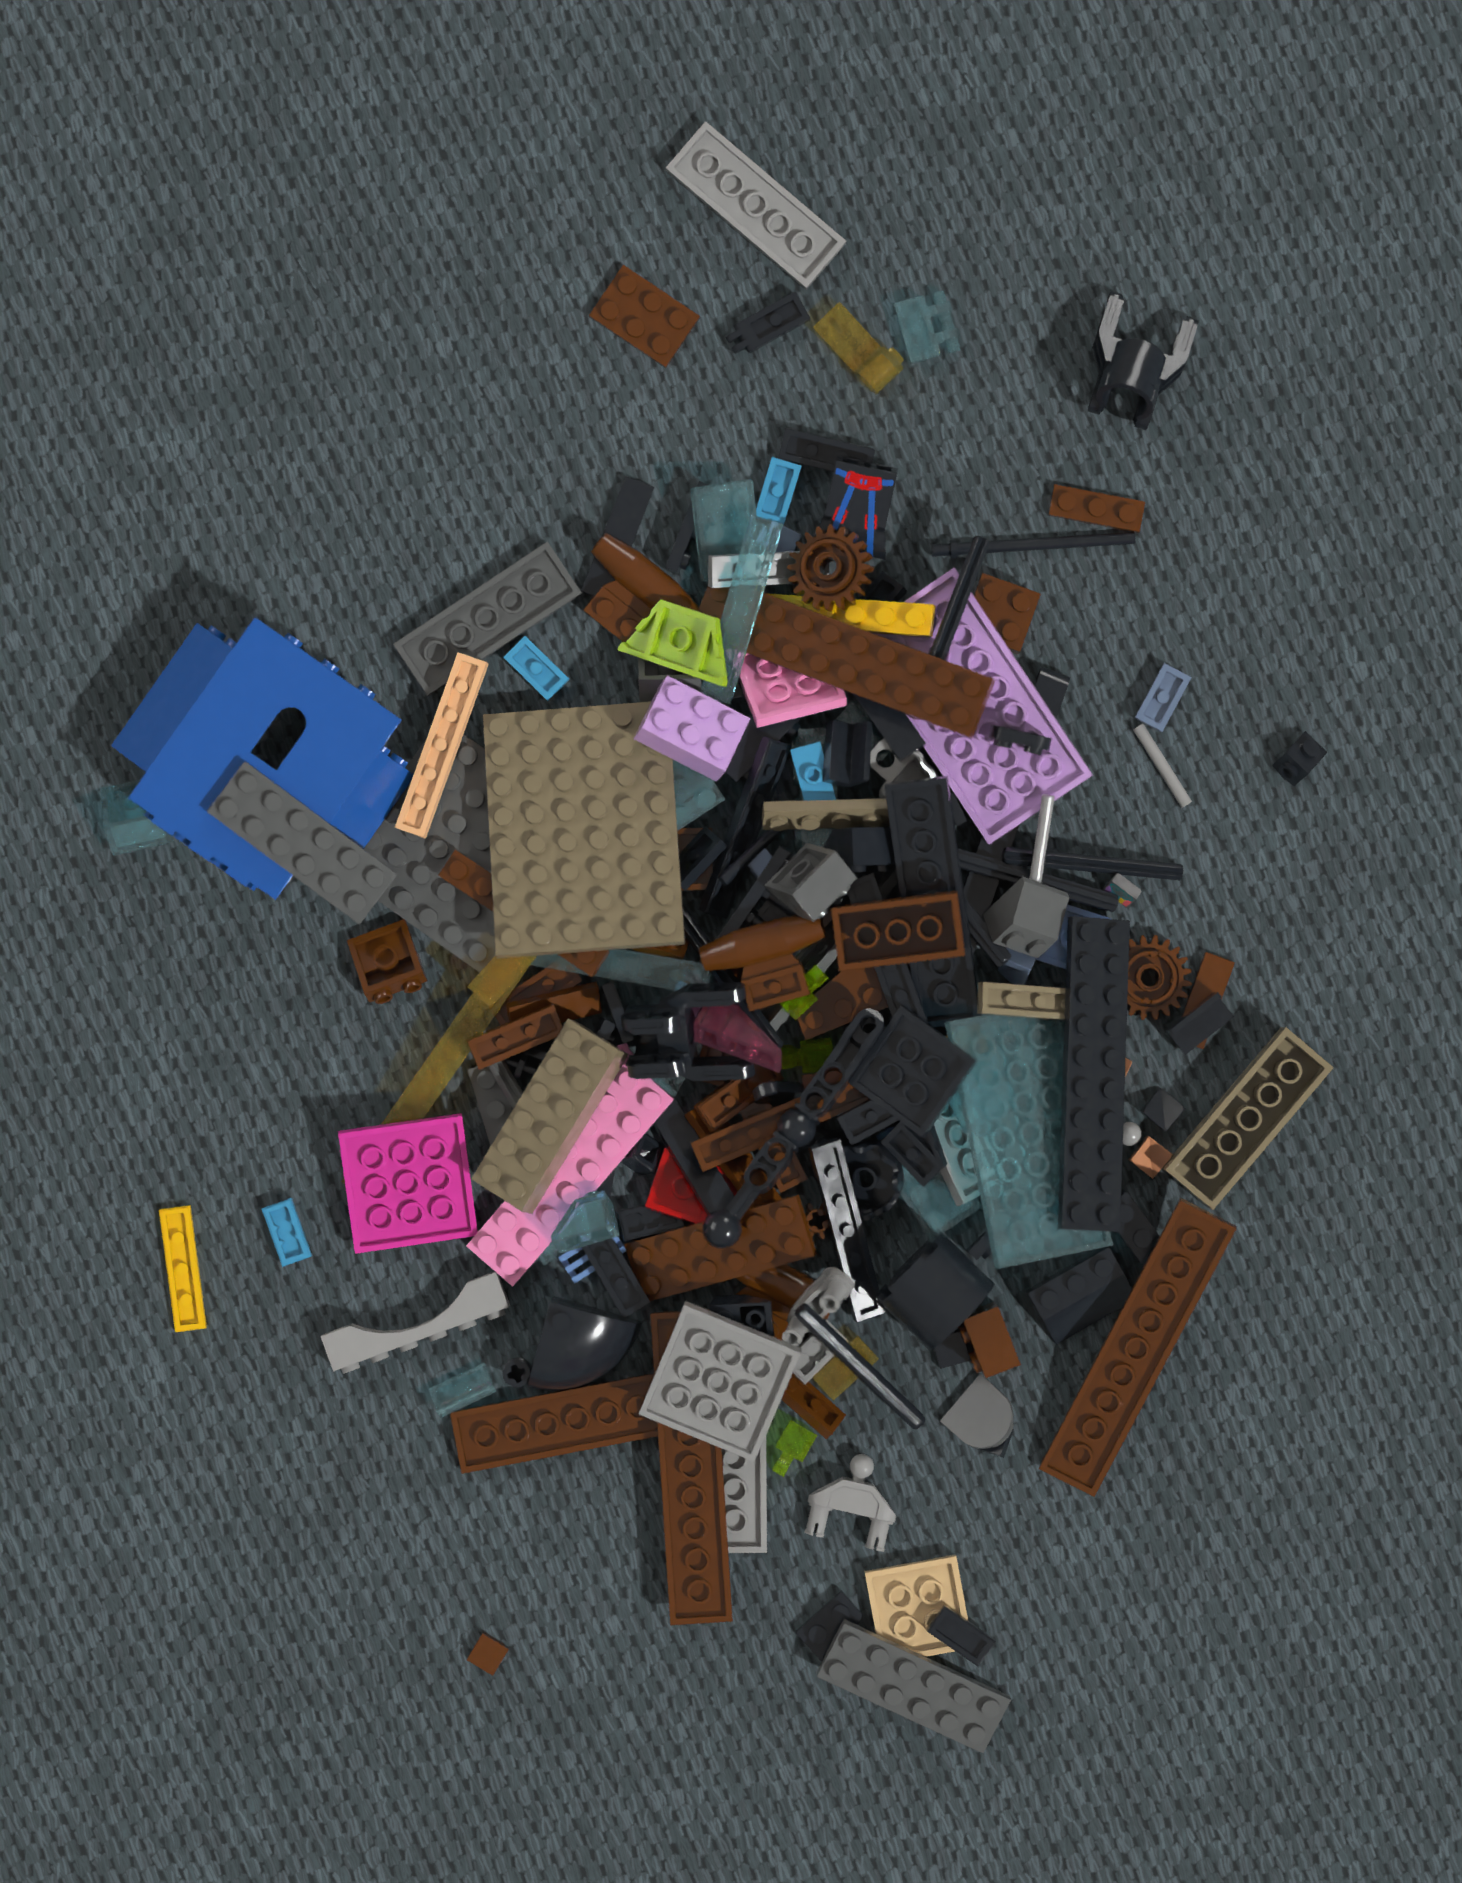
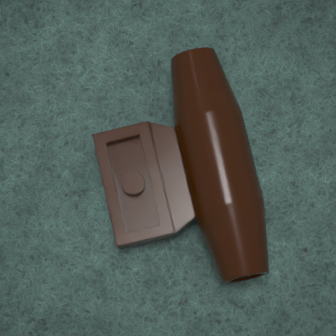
M605 533L592 548L591 553L615 580L602 585L584 607V611L622 642H626L636 631L635 627L642 619L650 615L651 609L660 599L701 612L699 606L678 582L633 547Z
M800 916L781 917L732 931L699 947V953L705 971L744 967L741 984H745L749 1011H753L810 994L803 965L792 953L826 938V931L822 918L811 921Z
M784 1264L737 1277L736 1279L746 1285V1287L735 1295L747 1294L771 1300L775 1338L782 1340V1334L789 1325L787 1321L789 1312L814 1280L808 1275ZM830 1312L827 1313L823 1317V1319L827 1320L830 1315Z

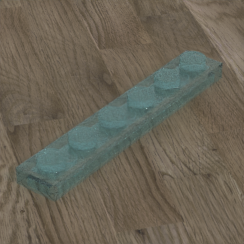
M755 515L750 517L720 620L728 683L724 687L703 680L700 690L702 694L714 700L727 704L732 703L782 531V523Z

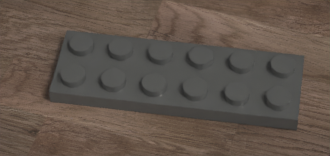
M547 541L393 645L427 696H430L446 685L457 653L484 660L580 596L582 592Z
M244 761L207 811L359 925L397 875L246 761Z
M843 1619L816 1672L817 1677L981 1753H984L1011 1701L1010 1696L845 1619Z

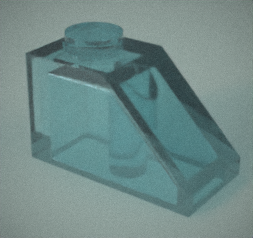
M589 1192L584 1197L573 1201L551 1234V1240L560 1253L620 1236L614 1206L606 1192Z

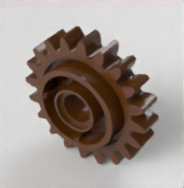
M829 524L826 534L818 526L816 527V537L806 532L805 538L807 543L803 544L796 541L795 544L800 549V552L789 554L796 560V563L788 565L787 569L796 574L791 576L788 581L792 584H799L793 592L798 596L804 594L802 601L807 605L813 601V608L819 610L823 603L825 610L828 612H832L834 603L839 609L844 610V601L846 599L852 604H856L854 593L865 595V591L860 587L861 584H871L872 582L864 576L865 573L874 571L872 566L865 564V562L873 558L869 552H863L868 545L864 541L857 542L859 535L855 532L848 536V529L843 526L837 533L836 528ZM835 561L836 570L834 573L825 575V566L829 562Z
M1144 935L1139 937V945H1136L1132 939H1129L1127 998L1129 1016H1132L1136 1010H1139L1140 1020H1144L1149 1011L1153 1020H1157L1159 1010L1165 1016H1169L1170 1010L1168 1006L1171 1005L1179 1009L1181 1006L1176 998L1188 997L1182 991V987L1191 986L1192 983L1184 980L1183 976L1190 974L1192 970L1182 968L1181 965L1188 958H1177L1176 955L1179 953L1180 947L1177 946L1169 950V939H1165L1161 945L1158 944L1157 935L1152 936L1149 944ZM1147 968L1152 969L1157 977L1156 982L1150 987L1145 986L1141 981V974Z

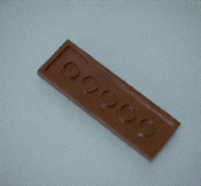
M799 1194L749 1208L740 1220L742 1233L739 1240L733 1246L726 1249L715 1248L704 1239L702 1233L704 1221L624 1244L632 1271L650 1301L817 1255Z

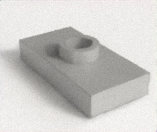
M825 1320L839 1335H841L848 1342V1340L828 1320ZM813 1333L798 1347L802 1351L792 1373L803 1385L835 1355Z

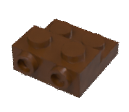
M402 919L347 940L364 994L369 1002L375 1001L376 1004L387 1003L392 1000V994L403 990L405 993L416 992L422 988L421 983L428 981L406 920Z

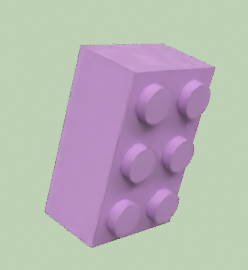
M667 675L659 685L634 740L717 782L726 771L750 718Z

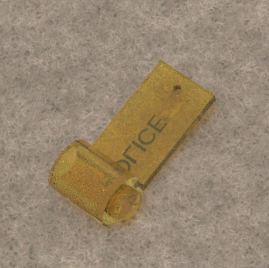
M838 302L812 327L853 373L876 395L904 369L901 365L904 361L902 356L893 347L889 350L881 347L841 302Z

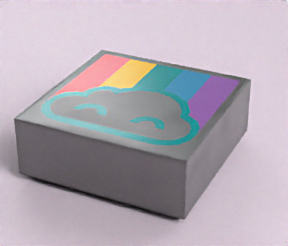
M1119 873L1103 889V891L1117 894L1118 902L1126 908L1142 892L1141 889Z

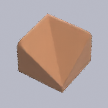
M1146 1136L1128 1160L1153 1179L1171 1159L1173 1154L1150 1136Z

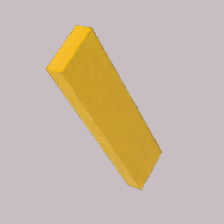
M191 1205L159 1209L175 1332L205 1329L207 1325Z

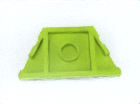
M660 599L651 609L650 615L642 619L635 627L636 631L618 647V651L720 686H727L728 681L720 618Z

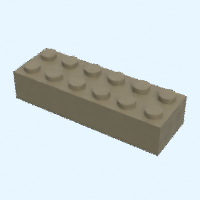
M568 1019L471 1179L521 1212L533 1214L629 1054L582 1024Z
M1280 1027L1175 1151L1162 1169L1206 1207L1214 1210L1334 1067L1287 1027Z

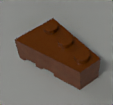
M869 967L840 971L794 1010L805 1040H808L852 1022L863 1009L869 1008L880 1011L887 1008L888 1004L875 968Z

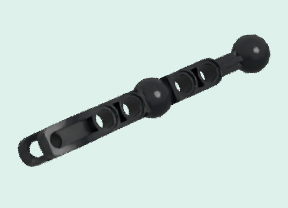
M867 1008L861 1010L856 1015L832 1053L803 1091L800 1103L796 1102L794 1104L795 1108L787 1110L780 1116L777 1122V1131L773 1132L774 1138L769 1139L749 1164L744 1173L745 1183L725 1209L715 1210L705 1218L702 1225V1233L709 1245L715 1248L726 1249L733 1246L739 1240L742 1233L740 1220L757 1196L770 1191L791 1163L793 1152L798 1153V1148L807 1145L813 1140L816 1133V1125L820 1123L819 1118L824 1117L848 1086L849 1080L884 1031V1021L878 1011ZM867 1026H875L871 1033L863 1032ZM833 1070L840 1072L842 1079L838 1084L830 1085L826 1083L825 1077L828 1072ZM814 1095L823 1098V1105L817 1110H811L807 1107L808 1099ZM773 1147H785L786 1155L782 1160L775 1161L770 1158V1151ZM757 1171H764L768 1175L766 1183L761 1186H755L751 1183V1177Z

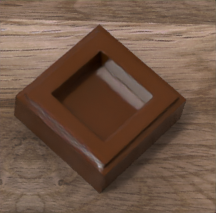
M483 1632L469 1654L467 1661L493 1676L508 1652L509 1647Z

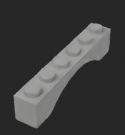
M494 1271L469 1280L459 1296L446 1310L418 1326L402 1330L384 1331L365 1328L352 1323L323 1334L321 1339L333 1371L341 1369L344 1374L360 1368V1361L370 1358L371 1362L374 1363L388 1358V1351L400 1348L401 1352L413 1349L418 1346L417 1341L429 1337L431 1342L447 1336L446 1330L458 1326L459 1331L473 1327L477 1325L475 1319L487 1315L488 1320L503 1316L506 1314L504 1309L508 1308L510 1303L501 1278Z

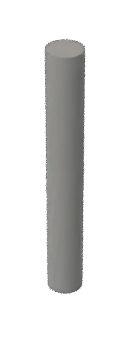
M1141 724L1133 729L1181 808L1191 803L1192 800L1145 725Z
M1043 794L1041 799L1029 878L1039 883L1042 882L1054 804V796Z

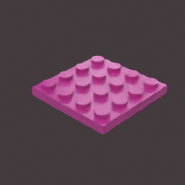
M461 1113L338 1131L355 1254L473 1237L477 1234L478 1230Z

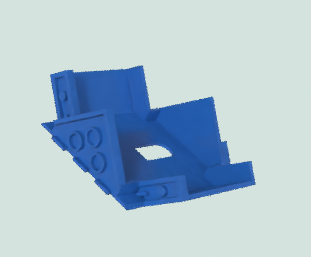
M254 617L237 643L230 638L225 643V634L212 625L207 630L197 623L111 746L146 772L128 797L146 810L145 817L245 887L247 886L253 891L258 887L276 900L293 875L207 812L244 761H246L364 849L410 784L414 775L405 768L408 762L394 752L388 757L391 750L384 746L401 722V719L374 701L373 698L376 694L362 684L358 688L354 687L337 675L338 667L325 658L321 663L300 649L303 644L301 641L289 633L285 637L281 636L256 617ZM294 707L304 714L306 728L279 768L275 770L252 754L251 751L276 715L284 708Z

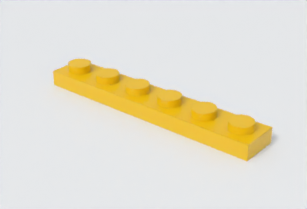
M769 594L870 633L933 637L936 606L933 604L855 599L856 604H852L846 599L844 601V610L839 609L834 603L832 612H828L825 610L824 603L819 610L813 608V601L808 605L802 601L803 596Z

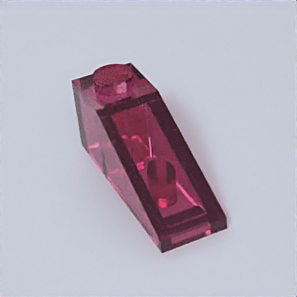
M737 1005L702 1007L693 1023L695 1042L780 1072L782 1069V1050Z

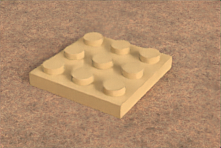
M956 1554L864 1571L876 1634L925 1657L954 1652L949 1646L928 1633L926 1629L944 1604L968 1620Z

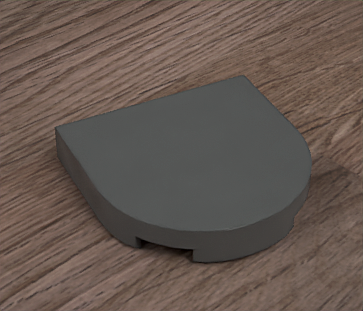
M979 1374L940 1422L964 1443L973 1448L986 1449L997 1447L1012 1432L1014 1425L1013 1407L1010 1400L1001 1391Z

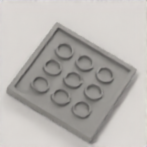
M685 1301L639 1414L755 1462L802 1349Z

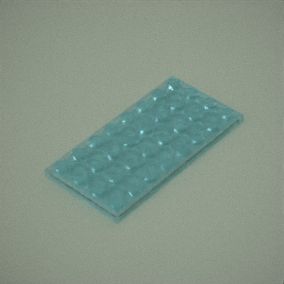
M982 1015L946 1022L945 1027L948 1039L978 1060L958 1090L995 1269L1113 1246L1111 1233L1108 1231L1057 1229L1064 1020Z

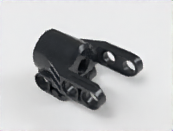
M1111 291L1092 346L1099 375L1087 411L1099 415L1106 408L1112 388L1122 387L1131 389L1140 394L1133 417L1134 427L1146 431L1158 396L1181 376L1190 353L1199 320L1188 316L1183 320L1171 355H1168L1147 340L1114 337L1124 299L1123 294Z
M741 982L692 983L660 999L658 1004L628 1006L625 1013L621 1015V1028L633 1035H637L635 1054L628 1055L629 1059L626 1062L628 1076L633 1079L674 1078L682 1076L692 1081L740 1080L754 1076V1060L743 1055L697 1057V1026L692 1007L731 1006L735 1002L742 1001L746 998L745 984H741Z

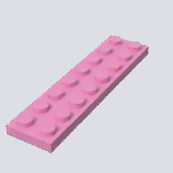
M628 1058L623 1063L533 1214L521 1212L504 1201L466 1245L512 1287L521 1279L674 1101L675 1098L653 1079L630 1078L626 1066Z

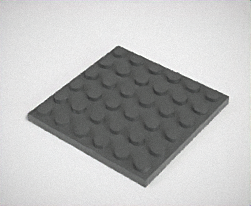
M463 734L426 839L395 828L410 786L409 784L364 850L397 874L378 901L485 976L497 959L494 912L438 876L454 850H457L491 873L485 749ZM426 739L406 767L413 774Z

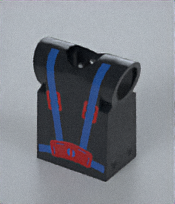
M837 455L826 510L819 527L826 534L829 524L836 528L837 533L843 526L848 529V536L855 532L859 535L857 542L864 541L868 545L863 552H869L874 558L886 560L885 527L898 468Z

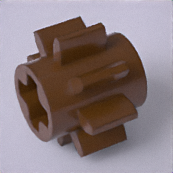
M811 1203L806 1204L808 1212L805 1216L811 1236L813 1237V1234L817 1233L820 1240L825 1239L823 1231L825 1229L829 1230L825 1211H823V1203L817 1209H814ZM812 1213L815 1217L820 1216L822 1218V1222L818 1224L819 1230L816 1226L811 1227L809 1225V1221L813 1219Z

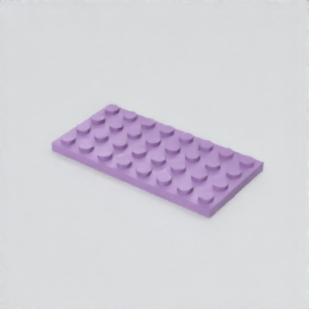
M952 568L904 601L905 603L933 604L936 606L933 637L873 634L929 654L959 577L957 569ZM971 592L945 661L996 680L973 738L965 737L923 720L912 719L908 715L907 717L925 741V750L941 774L948 776L949 786L987 843L991 844L1038 813L1043 794L1054 796V801H1056L1093 776V773ZM991 725L1052 738L1050 750H1043L1042 755L1024 752L1025 745L1012 743V748L993 745L994 738L988 737Z

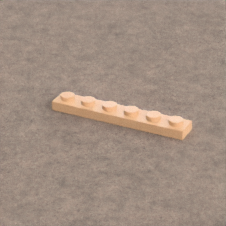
M457 653L397 819L396 829L426 839L489 664L487 662Z

